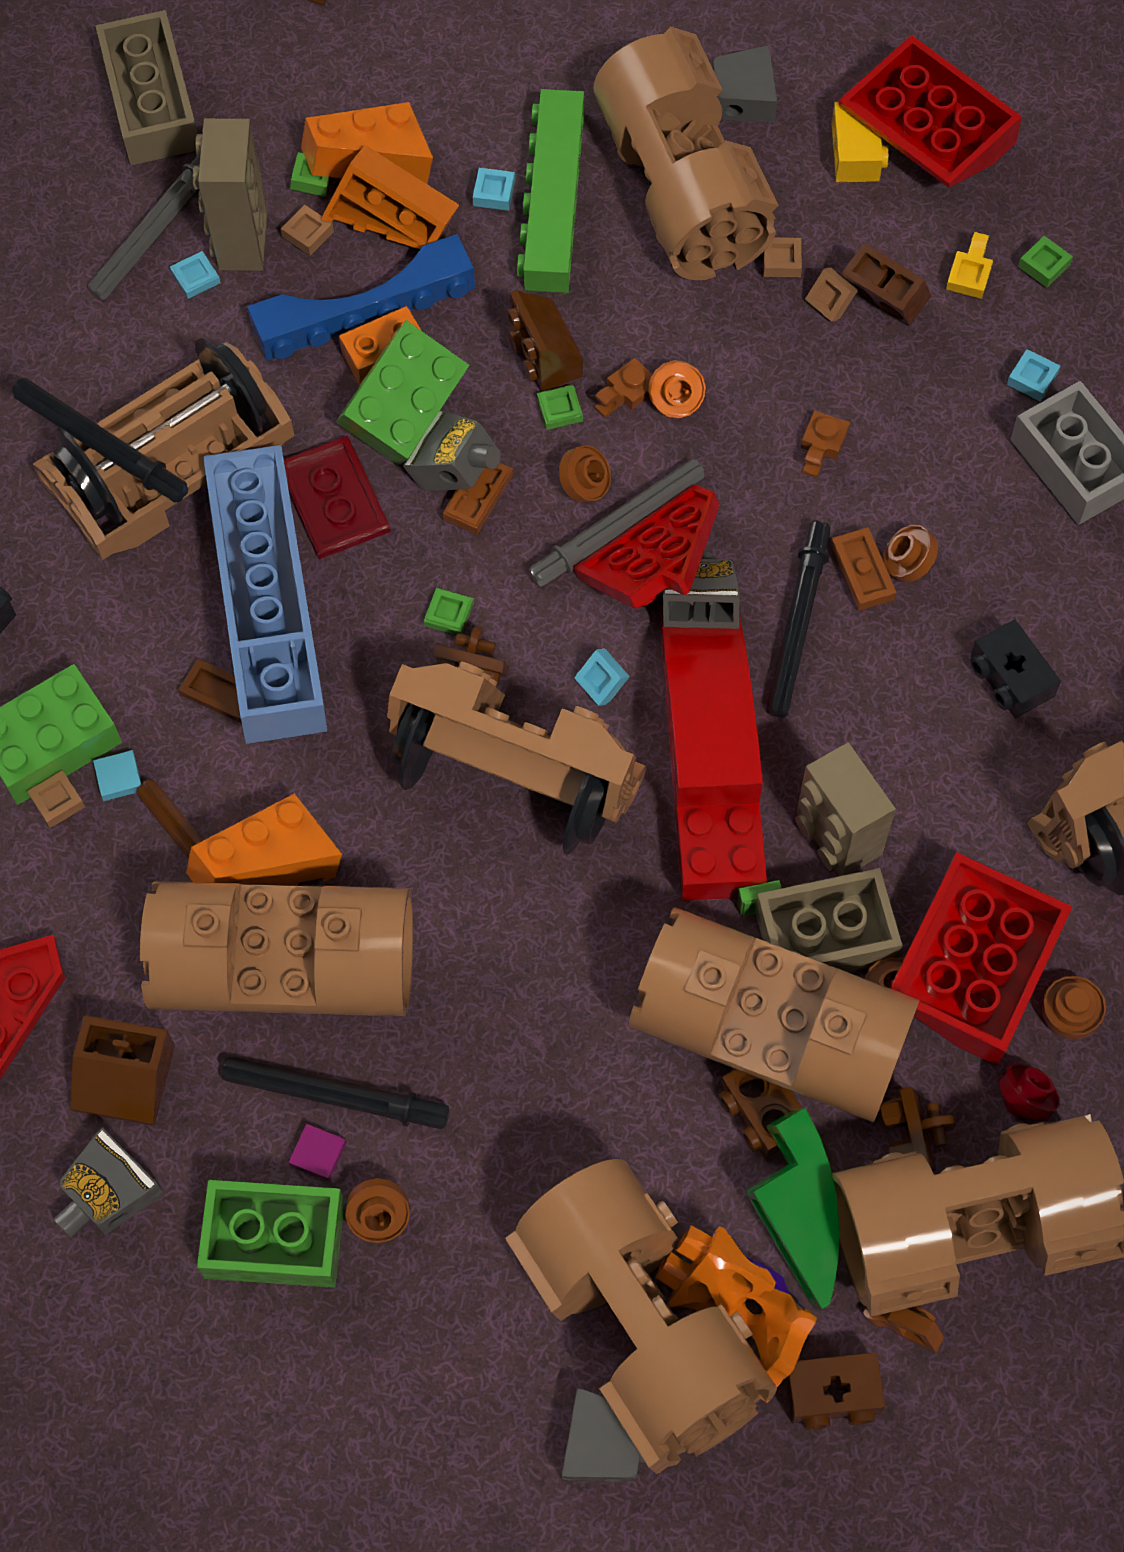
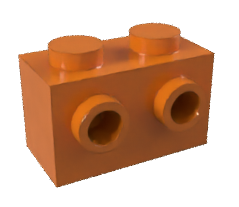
M407 306L339 335L342 355L359 385L396 330L406 320L421 330Z

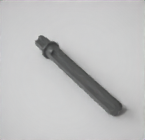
M196 156L190 164L183 165V173L88 284V289L94 297L105 300L198 190L194 189L193 168L194 166H200V158Z
M695 459L689 460L561 547L558 545L551 548L552 553L529 568L532 581L537 586L542 587L564 572L567 574L571 573L573 566L702 480L704 478L702 465Z

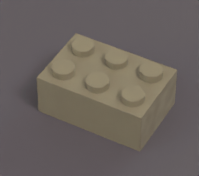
M848 742L806 766L796 813L798 816L795 817V820L802 834L806 838L812 836L820 847L818 854L824 866L829 871L835 869L839 876H844L883 855L896 808Z
M880 868L757 894L755 915L763 941L845 972L870 968L877 961L884 958L899 957L902 942Z

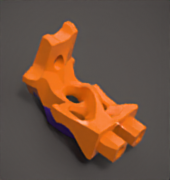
M690 1225L680 1239L676 1251L690 1259L691 1262L687 1263L670 1252L660 1264L655 1278L673 1289L668 1305L670 1307H686L700 1311L722 1304L729 1315L738 1311L753 1333L751 1337L756 1342L760 1354L759 1361L776 1387H778L782 1380L794 1370L803 1344L815 1325L817 1317L810 1310L796 1302L790 1295L783 1276L767 1266L745 1257L725 1228L719 1226L712 1236H709ZM747 1299H754L762 1307V1313H751L746 1308L745 1301Z

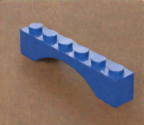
M458 234L422 246L415 258L399 274L383 285L365 293L329 300L302 299L281 294L247 307L252 328L266 361L273 358L285 359L296 350L310 345L313 347L322 346L330 338L344 334L405 306L410 311L414 309L425 310L439 300L448 297L460 298L475 288L474 268Z

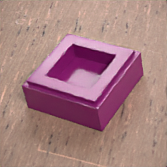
M306 1124L288 1163L291 1167L329 1182L347 1144L346 1139Z

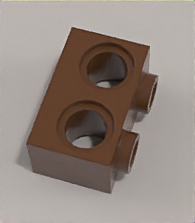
M863 243L842 272L845 280L858 290L857 294L908 326L911 325L931 297L928 286L923 278L866 243Z
M737 1069L723 1076L720 1087L722 1092L718 1094L719 1099L726 1112L731 1117L737 1114L745 1126L741 1133L749 1148L754 1153L760 1150L766 1160L779 1153V1147L772 1135L763 1128L762 1123L771 1118L778 1120L792 1110L802 1108L792 1091ZM745 1083H753L760 1087L762 1094L756 1098H748L740 1092L739 1088Z

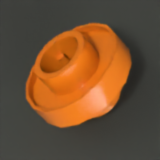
M677 360L664 363L657 368L650 378L648 388L650 400L656 409L666 416L673 418H682L695 412L703 402L706 390L704 378L697 368L685 361Z

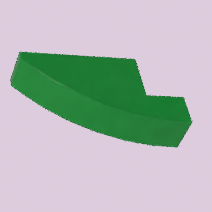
M797 1108L766 1126L788 1165L749 1188L745 1193L812 1307L823 1309L830 1305L839 1259L840 1226L837 1194L831 1167L820 1135L806 1108Z

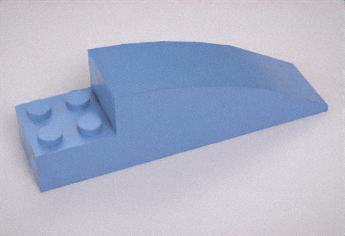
M278 445L203 456L245 742L250 744L327 732L282 447Z

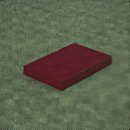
M348 435L284 459L290 496L319 560L391 532L390 525Z

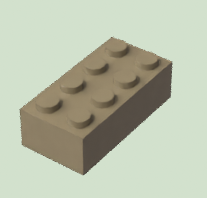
M166 10L95 25L130 165L196 151L197 129Z
M204 118L203 134H197L196 154L200 158V166H194L193 185L194 189H200L198 197L199 210L201 213H205L204 231L205 235H210V256L216 257L219 270L263 271L268 208L250 119Z

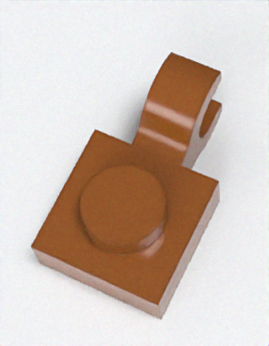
M636 358L632 359L607 378V387L601 389L595 395V398L600 403L594 409L604 418L623 403L633 410L649 397V381L653 374Z
M814 410L801 442V448L808 450L804 461L806 464L802 473L817 478L826 456L837 460L851 422Z
M918 1306L911 1307L910 1310L902 1309L870 1317L868 1309L865 1308L863 1312L867 1320L874 1326L892 1329L904 1339L937 1353L945 1338L935 1323L936 1318Z

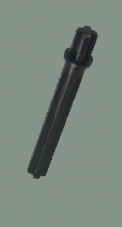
M20 378L13 385L11 391L14 393L15 399L53 424L63 428L70 435L142 481L145 489H154L171 501L178 503L187 495L189 490L187 483L167 470L164 462L153 461L29 379Z
M816 520L810 523L805 547L800 548L798 552V557L801 559L798 578L767 705V713L771 716L785 718L788 715L819 578L822 574L823 565L829 561V554L826 552L831 527L826 522Z
M228 1057L222 1067L221 1078L227 1082L403 1121V1126L407 1127L410 1123L443 1129L449 1118L448 1105L416 1098V1093L410 1092L409 1096L235 1057Z

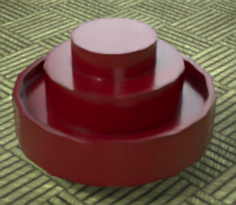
M1019 1063L1011 1064L999 1078V1088L1005 1100V1106L1010 1113L1018 1118L1045 1121L1060 1106V1097L1052 1080L1037 1068Z

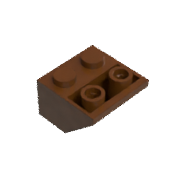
M518 290L511 292V309L506 311L512 328L511 331H508V338L514 352L521 351L525 359L522 361L529 382L536 381L541 392L583 377V357L553 299Z
M84 1015L73 1054L71 1111L155 1126L175 1048L168 1030Z

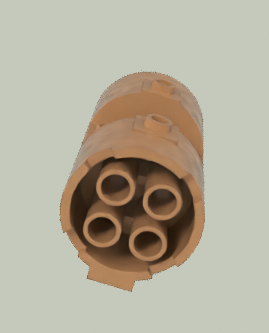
M670 26L664 34L638 39L613 54L604 63L596 76L594 95L610 128L620 158L627 164L645 167V176L652 183L645 199L646 210L656 231V238L665 249L674 271L679 276L689 280H707L716 277L714 270L733 264L736 270H739L764 252L776 234L773 226L774 219L776 218L773 211L779 205L751 147L724 140L718 128L722 117V106L717 96L723 89L697 35Z
M152 882V891H156V894L146 895L140 936V961H143L145 976H149V981H142L141 984L143 1000L147 1009L407 1016L413 971V903L410 888Z
M674 907L670 918L673 919L672 926L664 923L638 988L640 990L638 999L641 1001L639 1007L634 1006L631 1011L629 1028L874 1123L917 1009L919 999Z
M1091 1114L1048 1124L1043 1122L1032 1125L1025 1123L1017 1124L1001 1132L999 1156L989 1158L983 1164L967 1168L959 1165L951 1166L936 1175L933 1174L926 1158L921 1153H916V1151L906 1154L890 1153L879 1160L873 1161V1164L832 1173L838 1203L839 1240L855 1292L861 1303L867 1306L870 1317L957 1297L960 1274L956 1264L1024 1249L1029 1259L1035 1265L1041 1266L1044 1276L1124 1258V1208H1120L1123 1202L1120 1184H1124V1178L1113 1145L1099 1120L1092 1122Z
M612 1159L589 1166L550 1189L527 1210L520 1219L516 1231L505 1239L550 1311L560 1321L571 1314L582 1313L607 1302L637 1349L617 1368L611 1380L599 1389L648 1467L658 1474L667 1467L677 1465L681 1461L678 1454L687 1451V1453L694 1452L698 1456L738 1431L758 1414L755 1403L761 1397L765 1401L772 1399L777 1387L746 1341L753 1333L738 1311L729 1315L721 1304L716 1307L700 1310L679 1320L676 1314L665 1304L664 1301L666 1299L654 1280L649 1277V1274L666 1259L679 1240L671 1228L678 1221L664 1200L657 1205L654 1203L625 1160Z

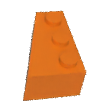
M409 102L305 118L301 149L312 176L343 178L351 161L362 147L366 145L424 183H428L433 156Z
M364 145L349 164L321 220L330 223L333 220L354 225V230L360 232L371 230L387 235V240L421 249L422 246L440 239L459 204Z
M294 793L192 846L186 874L193 882L298 886L299 882L320 878L324 882L335 878L342 853Z

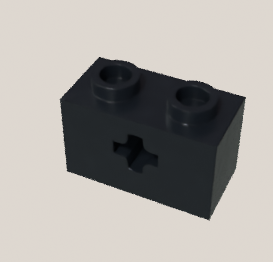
M1016 619L979 638L974 643L970 656V664L974 673L980 679L986 678L994 689L993 696L998 706L1004 711L1008 709L1015 719L1055 697L1061 680Z

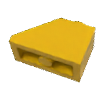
M834 102L832 136L836 182L879 181L881 169L888 167V146H882L881 137L839 106V102Z

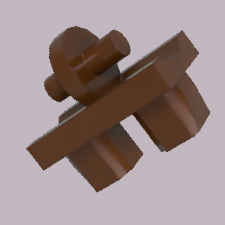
M479 626L474 627L471 636L459 633L456 636L455 645L468 648L467 652L435 644L432 655L438 660L437 665L447 663L458 668L460 662L463 661L484 670L483 673L490 675L491 679L498 682L496 688L501 676L506 677L509 665H506L505 661L479 655L480 651L494 654L496 642L483 639L484 628Z
M913 1086L900 1089L901 1097L894 1098L880 1105L883 1121L887 1129L908 1125L909 1139L889 1143L890 1153L906 1154L916 1151V1153H921L926 1158L932 1171L936 1170L928 1135L933 1136L935 1148L947 1146L945 1132L956 1127L955 1118L951 1115L941 1116L939 1104L930 1103L926 1105L928 1119L924 1120L920 1097L918 1094H915Z

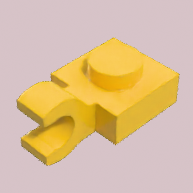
M974 232L968 254L957 251L946 290L982 299L993 260L983 258L989 235Z

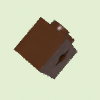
M877 1352L797 1361L794 1370L786 1377L792 1424L803 1423L804 1430L830 1427V1419L848 1418L849 1425L872 1423L876 1421L875 1414H881L885 1409ZM831 1383H836L838 1390H846L839 1403L834 1402L832 1395H824V1392L828 1390Z

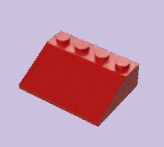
M913 35L907 38L839 99L838 103L839 106L948 188L997 162L1016 144L1022 116Z
M956 852L890 989L919 999L914 1014L915 1018L958 1048L997 1066L1008 1048L1073 906Z

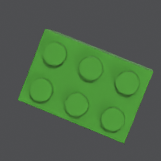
M406 320L396 330L336 423L400 466L408 460L469 367V364Z
M75 664L0 707V779L17 805L30 798L27 792L29 789L61 770L67 776L122 743L115 724Z
M208 1180L197 1264L198 1270L204 1279L336 1288L345 1203L341 1190L337 1188Z

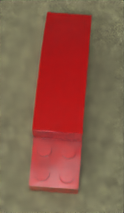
M659 605L681 900L737 898L739 888L767 882L760 811L763 780L751 678L741 619L739 629L664 627L663 605Z

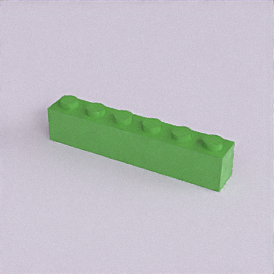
M541 89L540 104H533L532 126H537V133H530L529 155L535 157L534 163H527L526 185H531L532 188L531 193H524L523 215L529 216L528 224H521L520 246H526L525 254L518 255L517 276L524 277V290L569 293L584 122V91Z

